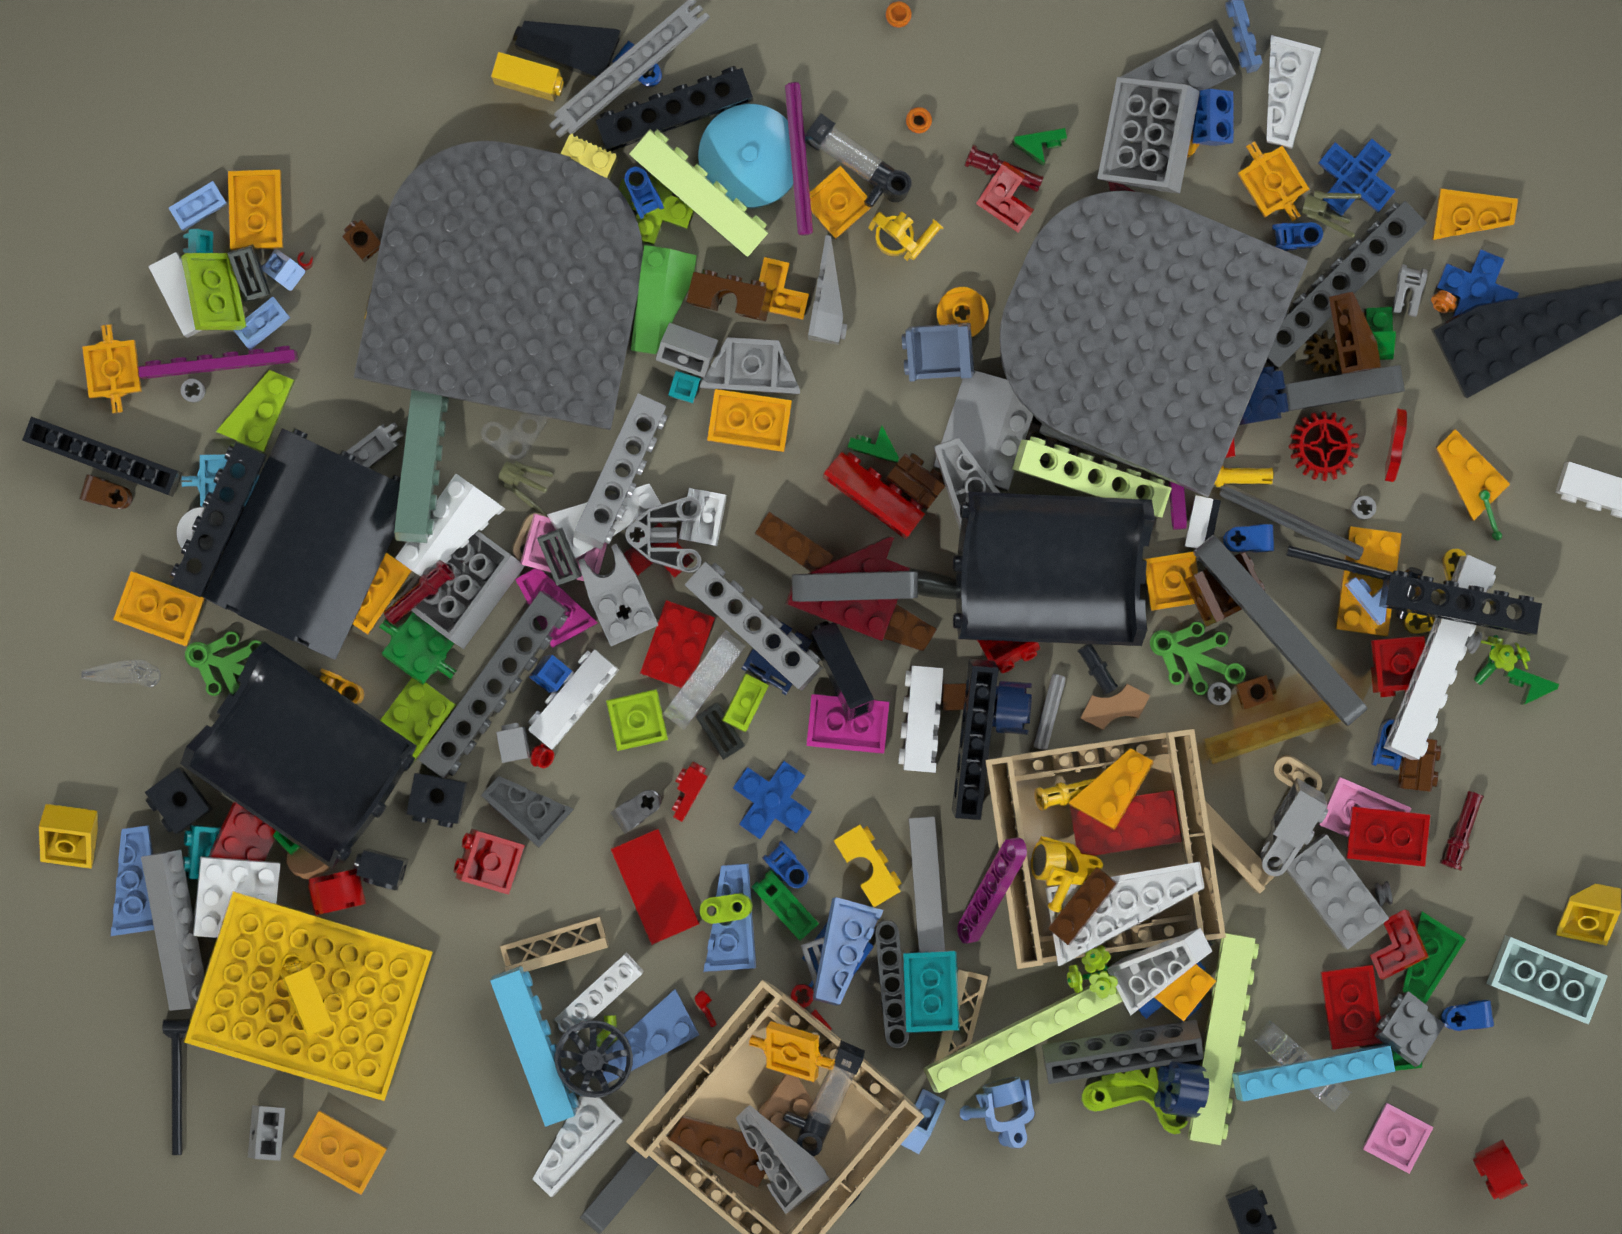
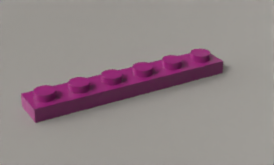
M290 346L274 347V352L264 353V349L248 350L249 355L238 356V352L222 353V358H212L210 354L199 355L196 361H187L186 357L173 358L169 364H161V360L146 361L145 366L138 367L140 378L150 379L298 362L297 352L290 350Z

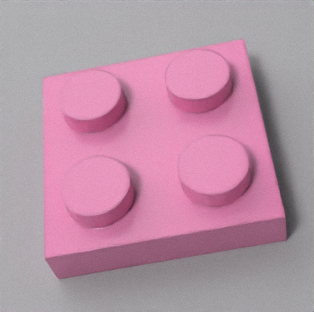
M1385 1103L1362 1149L1410 1174L1434 1127Z

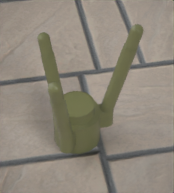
M1315 190L1314 195H1307L1302 214L1351 238L1355 237L1353 232L1323 217L1326 216L1344 223H1350V219L1327 211L1328 202L1323 201V198L1360 199L1361 194L1324 193Z
M507 461L499 474L498 480L504 482L503 487L511 490L532 509L547 517L545 511L514 485L519 486L522 482L545 493L547 488L524 477L525 472L523 471L553 477V473L526 466L517 461L514 464Z

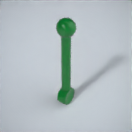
M1481 490L1479 498L1484 501L1493 530L1492 538L1498 541L1502 538V533L1498 531L1488 500L1490 493L1487 490Z

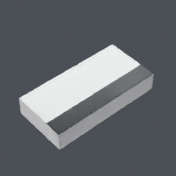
M1195 495L1185 547L1197 549L1210 536L1214 535L1221 500Z

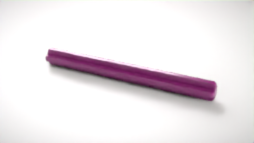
M791 82L785 85L797 231L799 235L806 236L813 233L801 88L799 83Z

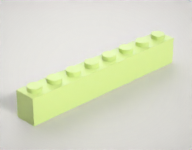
M1225 933L1226 938H1221L1214 978L1216 982L1212 989L1202 1049L1203 1059L1200 1060V1066H1203L1207 1071H1203L1204 1078H1209V1096L1205 1108L1200 1107L1197 1112L1201 1113L1200 1116L1197 1118L1191 1117L1188 1131L1189 1140L1221 1145L1222 1139L1226 1140L1228 1124L1224 1123L1226 1113H1231L1233 1098H1229L1230 1088H1234L1232 1073H1236L1233 1072L1235 1062L1240 1061L1241 1047L1238 1046L1239 1036H1244L1246 1021H1242L1243 1011H1248L1250 995H1246L1247 987L1252 985L1254 979V970L1251 969L1252 959H1257L1259 944H1255V938Z
M1089 985L1078 994L1073 993L924 1067L923 1070L933 1091L940 1093L1122 1002L1123 1000L1118 990L1114 995L1109 994L1107 998L1102 999L1097 996L1096 992L1090 991Z

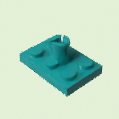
M957 952L904 953L906 1032L960 1030Z

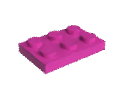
M812 694L806 746L884 754L889 702L874 700L872 712L848 721L838 697Z

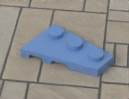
M1228 0L1229 2L1225 3L1228 17H1233L1235 27H1232V35L1234 41L1240 44L1241 52L1238 53L1240 65L1242 68L1246 67L1247 73L1255 72L1263 62L1260 55L1255 56L1254 54L1256 52V40L1254 34L1247 31V27H1250V22L1244 1Z

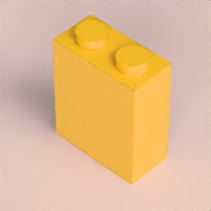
M498 52L491 75L495 85L550 101H555L556 95L561 96L564 81L559 69Z
M298 959L284 964L285 969L279 972L302 1028L309 1036L332 1026L333 1024L308 965L304 961L299 962Z

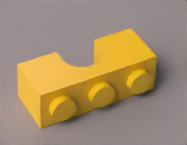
M859 824L833 841L847 863L857 857H864L872 863L873 873L871 877L861 883L860 886L873 907H876L901 892L898 886L902 883L895 871L889 873L884 865L889 861L882 849L880 848L876 851L871 841L875 840L868 826L862 828Z

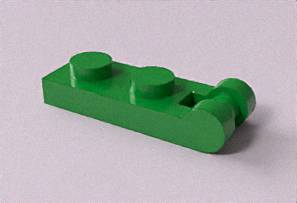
M770 869L765 873L766 877L762 881L754 883L751 887L800 941L819 922ZM774 885L778 891L770 896L766 890Z

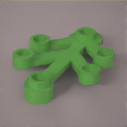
M1193 622L1188 628L1173 634L1166 630L1155 632L1150 638V648L1156 655L1163 657L1169 672L1168 680L1171 684L1179 685L1184 681V674L1181 670H1178L1173 653L1183 657L1193 682L1192 690L1197 695H1204L1208 691V684L1203 680L1197 664L1223 674L1226 681L1231 684H1238L1244 680L1246 672L1242 665L1238 663L1226 665L1201 654L1215 647L1226 646L1229 641L1226 633L1217 632L1212 638L1190 647H1184L1177 643L1191 636L1200 637L1204 634L1205 628L1201 622ZM1197 624L1201 627L1199 634L1192 632L1193 625ZM1218 635L1225 637V642L1222 645L1216 642ZM1160 638H1164L1167 640V646L1165 648H1160L1158 646V640ZM1231 669L1238 670L1239 676L1236 679L1230 677ZM1174 672H1178L1181 675L1179 682L1172 680L1171 677ZM1199 682L1205 686L1204 691L1201 693L1195 688Z
M230 631L223 638L208 645L202 642L190 644L185 651V659L190 666L199 668L206 683V692L209 695L217 696L223 689L222 684L214 679L209 665L219 668L230 693L235 695L239 685L234 674L240 675L244 669V666L237 662L248 658L253 652L252 645L254 643L261 645V641L253 640L247 647L223 658L213 655V653L227 646L235 647L239 644L240 636L238 633ZM231 634L236 636L234 644H229L227 641L228 636ZM197 650H201L203 653V657L200 660L194 657V653ZM216 683L219 687L216 693L210 691V685Z

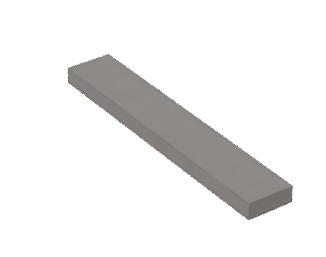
M935 816L909 818L919 953L945 952Z

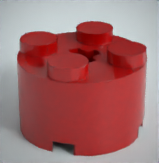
M357 869L309 879L310 884L308 886L315 915L366 904L361 877L356 875Z
M1503 1139L1475 1153L1476 1157L1473 1158L1474 1164L1481 1177L1486 1175L1489 1179L1485 1183L1494 1200L1497 1198L1502 1200L1528 1186Z

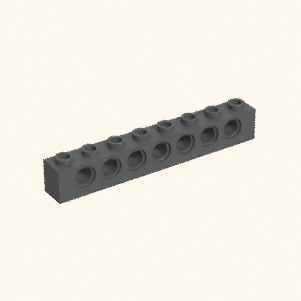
M1406 201L1401 205L1395 202L1385 212L1388 217L1382 223L1377 220L1367 230L1370 235L1363 242L1359 238L1348 248L1351 252L1349 256L1345 259L1340 256L1330 266L1333 271L1326 278L1321 275L1311 285L1314 290L1308 296L1303 292L1293 302L1295 308L1289 314L1286 312L1278 331H1284L1289 335V343L1282 345L1275 338L1266 359L1275 370L1332 316L1330 296L1347 292L1355 294L1427 223ZM1389 223H1396L1400 227V234L1398 236H1393L1388 232ZM1371 241H1377L1381 244L1382 251L1380 254H1374L1370 251L1369 244ZM1353 259H1358L1363 263L1362 272L1352 270L1351 261ZM1334 277H1340L1344 280L1345 287L1343 290H1336L1333 287L1332 280ZM1316 295H1321L1326 299L1325 308H1317L1314 305L1313 300ZM1296 314H1305L1308 318V324L1304 327L1297 325L1295 322Z
M545 591L539 592L418 759L420 762L442 778L448 777L449 774L452 777L462 765L459 762L464 753L468 756L477 743L474 739L479 733L484 734L492 724L489 720L494 712L499 713L507 703V700L504 699L509 691L514 693L523 681L519 677L526 669L529 672L538 660L535 655L540 648L545 650L551 643L553 638L550 635L555 628L560 629L568 619V616L565 615L569 610ZM540 615L544 616L548 622L546 629L543 631L539 630L535 625V620ZM523 637H528L532 641V648L528 652L520 647V641ZM508 658H513L517 662V668L514 672H509L505 668V661ZM492 679H498L501 682L502 689L499 693L491 691L489 685ZM477 700H482L486 703L487 709L484 714H479L475 711L474 705ZM462 721L470 723L471 732L469 735H464L460 732L459 725ZM447 742H452L456 746V753L453 756L447 755L444 751V746Z

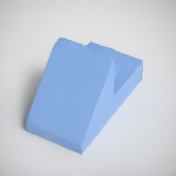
M278 249L272 252L262 266V270L290 291L293 290L305 274V270Z
M1355 577L1348 581L1345 586L1375 623L1381 625L1385 622L1386 608L1379 607L1382 588L1371 596L1369 592L1372 590L1363 579L1358 580Z

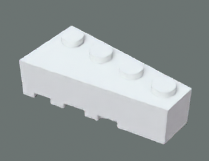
M911 666V671H906L905 686H909L910 690L909 697H904L903 712H908L907 723H902L901 738H905V749L900 748L898 763L903 764V770L936 773L935 757L938 747L937 731L940 720L939 707L941 704L943 668Z

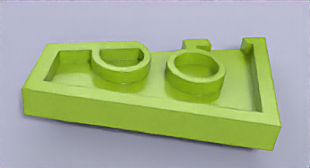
M269 370L216 432L265 452L295 380Z

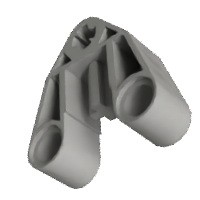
M684 497L650 508L627 528L626 540L653 563L686 573H694L702 564L701 556L697 551L693 549L651 548V543H677V527H651V523L694 521L701 514V505L694 497ZM693 502L696 504L697 511L693 516L683 514L682 507L685 503ZM636 528H640V532L645 533V537L640 538V542H634L635 539L630 537L631 533H635ZM693 554L697 557L695 567H684L682 561L685 555Z

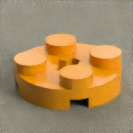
M956 287L949 290L941 298L936 311L939 325L971 323L972 337L984 329L989 315L986 300L977 291L968 287ZM960 306L970 311V314L966 316V320H961L960 317L955 316V312L959 311Z

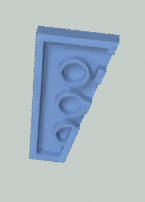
M149 825L121 830L111 936L154 930L141 860L142 856L153 854Z
M749 864L721 866L716 897L742 893L751 899ZM739 902L734 904L735 911L740 912L742 909V905ZM752 911L748 917L741 920L712 924L707 947V959L703 972L756 968Z
M837 897L832 899L813 1000L835 1006L841 1004L854 976L853 972L861 961L866 944L871 939L875 930L874 927L884 910Z
M676 989L624 1034L633 1054L631 1071L700 1035ZM618 1039L605 1052L608 1054L625 1049ZM626 1057L613 1059L608 1064L625 1071ZM604 1071L603 1073L607 1083L619 1078V1076Z

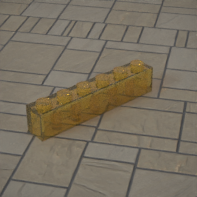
M1321 699L1201 740L1209 764H1215L1341 722V720Z

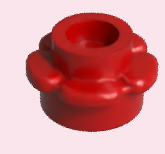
M544 743L534 747L530 754L531 764L534 767L538 766L543 769L549 767L554 760V752Z

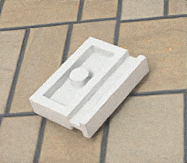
M689 488L687 497L697 499L702 510L696 520L682 521L679 539L717 546L727 495ZM687 502L684 514L686 516H693L697 511V506L693 502Z

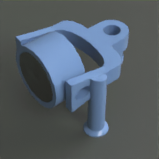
M1011 1077L984 1085L982 1087L984 1093L976 1095L980 1108H970L965 1105L960 1109V1117L964 1121H968L971 1118H985L989 1131L1000 1132L998 1138L1002 1146L1022 1148L1027 1141L1024 1124L1030 1122L1035 1113L1032 1105L1029 1080ZM1021 1101L1022 1111L1017 1116L1003 1122L995 1119L994 1108Z

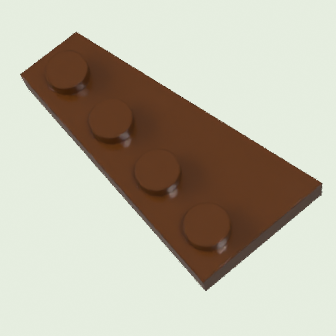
M896 604L883 639L924 651L937 629Z
M683 1115L667 1137L673 1143L758 1188L766 1174L765 1170H760L756 1163L759 1161V1157L755 1149L748 1146L742 1131H738L735 1128L722 1127L711 1122Z

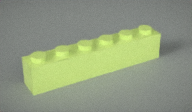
M649 129L630 151L629 155L748 257L768 234V231L765 229L767 224L757 215L753 218L745 212L747 207L739 199L735 198L732 201L725 195L728 190L718 181L714 184L706 178L708 173L700 165L696 164L693 167L686 161L689 156L679 147L671 148L666 143L669 139L658 129L655 132Z

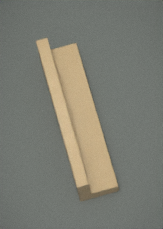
M1205 801L1212 846L1255 892L1260 894L1265 889L1264 886L1275 876L1268 875L1264 871L1262 859Z
M600 917L500 946L506 965L505 971L522 966L524 972L609 947ZM597 924L600 934L599 939L590 941L581 936L586 926ZM581 928L579 934L572 931ZM568 932L576 937L572 947L564 948L556 943L562 933ZM557 935L554 941L547 939L548 937ZM579 939L585 941V943L576 945ZM544 940L551 944L547 954L540 956L531 951L536 941ZM531 943L529 949L522 946ZM554 946L561 949L551 953ZM518 947L527 952L522 962L511 965L508 949ZM529 954L535 956V958L526 960Z
M957 969L959 1009L960 1005L969 1001L974 1011L973 1015L964 1021L959 1015V1026H963L968 1034L965 1042L956 1046L952 1040L954 1031L941 1032L934 1062L958 1051L963 1046L966 1047L971 1044L988 976ZM971 977L981 980L979 991L969 996L965 989L967 978ZM963 993H965L967 997L964 1000H962ZM977 996L976 1004L974 1005L971 999ZM969 1021H971L970 1027H969V1031H968V1029H967V1027L965 1026V1024L968 1023ZM950 1044H952L954 1048L949 1051Z

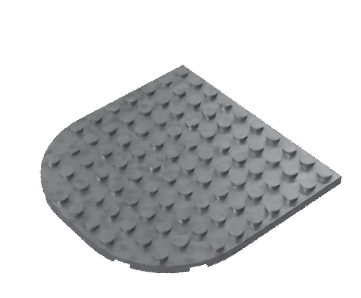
M476 141L456 145L431 156L405 179L389 207L354 378L611 430L639 290L643 259L640 230L627 200L608 178L595 173L574 161L571 157L558 153L504 142Z
M1110 191L1085 197L1056 214L1039 232L1027 253L1008 297L1000 324V355L1006 378L1019 401L1036 416L1038 421L1051 430L1209 497L1308 261L1150 194L1133 191Z

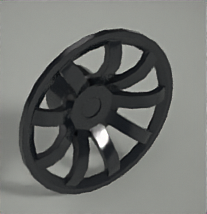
M602 1021L580 1022L569 1028L560 1038L555 1050V1068L563 1084L574 1093L590 1098L605 1097L620 1089L627 1081L633 1065L632 1049L627 1038L615 1026ZM596 1027L611 1032L600 1047L596 1046ZM589 1028V1046L586 1047L575 1032ZM569 1037L577 1045L580 1051L579 1054L562 1050ZM617 1037L625 1050L607 1054L605 1052L606 1049ZM561 1057L572 1059L578 1065L563 1072ZM620 1057H626L625 1071L609 1065L608 1062ZM604 1071L620 1077L618 1082L610 1088L603 1075ZM581 1072L584 1075L581 1088L575 1086L568 1078ZM596 1077L602 1087V1091H586L590 1079Z

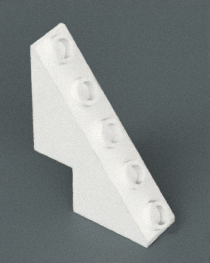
M626 952L554 1019L558 1023L559 1030L565 1033L569 1028L580 1022L591 1021L638 979L644 970Z

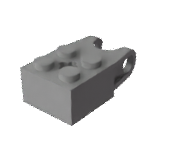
M617 544L611 546L614 552L615 566L606 575L594 573L586 564L584 558L578 560L589 600L610 646L658 626L657 619L640 581ZM625 605V608L628 606L631 608L627 616L617 614L620 611L619 606Z
M1298 778L1270 821L1272 830L1260 851L1262 867L1271 876H1280L1288 869L1303 844L1308 845L1315 833L1313 828L1317 822L1322 823L1328 813L1324 793ZM1271 857H1279L1275 861L1269 860ZM1282 864L1281 868H1279L1278 870H1271L1268 867H1277Z

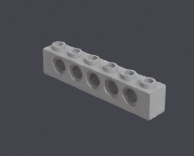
M639 393L637 394L575 528L574 538L599 549H602L604 543L610 544L616 531L611 527L615 519L621 520L626 509L622 505L625 497L631 498L637 485L633 483L636 474L641 476L647 461L643 460L646 451L652 452L657 442V438L653 436L657 428L663 429L668 416L664 415L665 405ZM646 423L650 430L646 432L640 431L636 424ZM634 445L639 449V453L630 454L627 452L626 447ZM617 468H625L629 475L620 477L616 474L615 470ZM609 490L615 491L618 494V498L610 500L605 496V492ZM602 513L606 515L608 521L599 523L595 520L594 515Z
M704 562L687 581L685 586L796 688L803 691L823 669L819 664L821 659L810 649L807 652L799 646L802 641L792 632L787 635L780 628L783 624L771 614L768 618L761 611L764 607L755 598L747 599L742 594L745 589L735 580L730 583L723 576L726 572L714 562L711 566L709 563ZM722 583L724 587L723 593L718 597H714L712 594L713 585ZM736 600H740L743 608L738 614H733L731 612V604ZM759 617L762 622L761 628L758 631H752L749 626L750 621L753 618ZM779 635L781 639L779 647L771 649L768 644L770 637ZM793 652H797L800 656V661L796 666H790L787 661L788 656Z

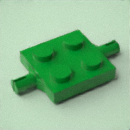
M412 613L406 622L398 628L387 621V619L379 626V628L391 636L390 643L381 655L422 685L438 670L450 679L457 672V670L445 663L446 655L455 643L415 613Z

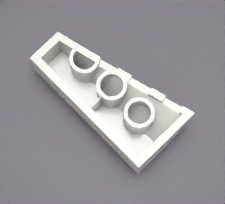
M455 474L437 499L436 510H431L430 519H434L433 535H428L427 543L406 542L396 556V559L419 576L427 575L437 566L436 563L441 560L447 563L452 558L451 555L459 547L463 548L470 542L468 539L478 530L482 531L489 524L488 521L495 514L499 515L503 512L505 508L458 474Z
M595 649L592 653L588 650L578 661L581 665L575 673L573 671L570 673L559 693L552 692L546 699L545 703L548 706L542 713L537 711L528 721L531 725L528 730L551 750L558 745L619 671L615 665Z
M1201 928L1125 956L1107 970L1110 975L1118 979L1116 988L1131 1016L1196 963L1210 954L1212 949Z

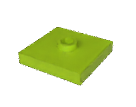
M657 689L606 700L617 751L668 740Z

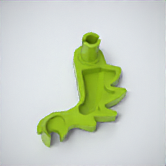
M1155 1067L1149 1068L1147 1078L1140 1069L1124 1072V1075L1121 1072L1102 1075L1100 1081L1087 1085L1081 1094V1101L1084 1107L1093 1112L1136 1101H1145L1155 1110L1164 1130L1171 1134L1181 1133L1180 1129L1188 1124V1121L1179 1124L1176 1121L1177 1115L1165 1114L1159 1107L1155 1106L1154 1097L1159 1087Z

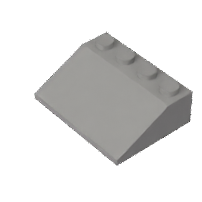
M1117 77L1097 179L1180 194L1200 91L1185 84Z
M974 370L972 378L962 379L941 443L959 438L995 487L1008 491L1015 470H1012L1018 448L1021 440L1026 439L1033 414L1019 401L1007 379ZM936 457V460H935V463H934V466H933V467H936V468H939V469H940V466H939V463H938V460H937V457Z
M479 531L468 539L470 542L463 548L459 547L451 555L452 558L446 563L454 573L455 579L452 581L448 580L438 589L437 594L427 596L411 610L463 649L525 566ZM418 574L415 575L398 599L419 583L420 576Z

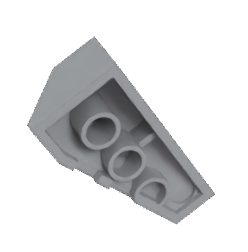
M826 235L808 340L839 345L840 339L845 340L847 324H843V312L831 236Z
M956 438L933 447L960 530L962 521L960 505L961 502H965L968 492H1000L961 440Z

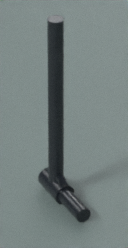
M1293 546L1288 547L1286 556L1383 580L1385 575L1393 574L1391 571ZM1414 567L1404 571L1409 573L1408 577L1418 579V576L1423 574L1422 570ZM1408 586L1406 595L1410 599L1415 597V590L1413 587ZM1398 610L1396 616L1400 619H1405L1408 612Z
M163 1019L162 1024L163 1034L171 1038L172 1155H182V1038L186 1035L190 1019Z

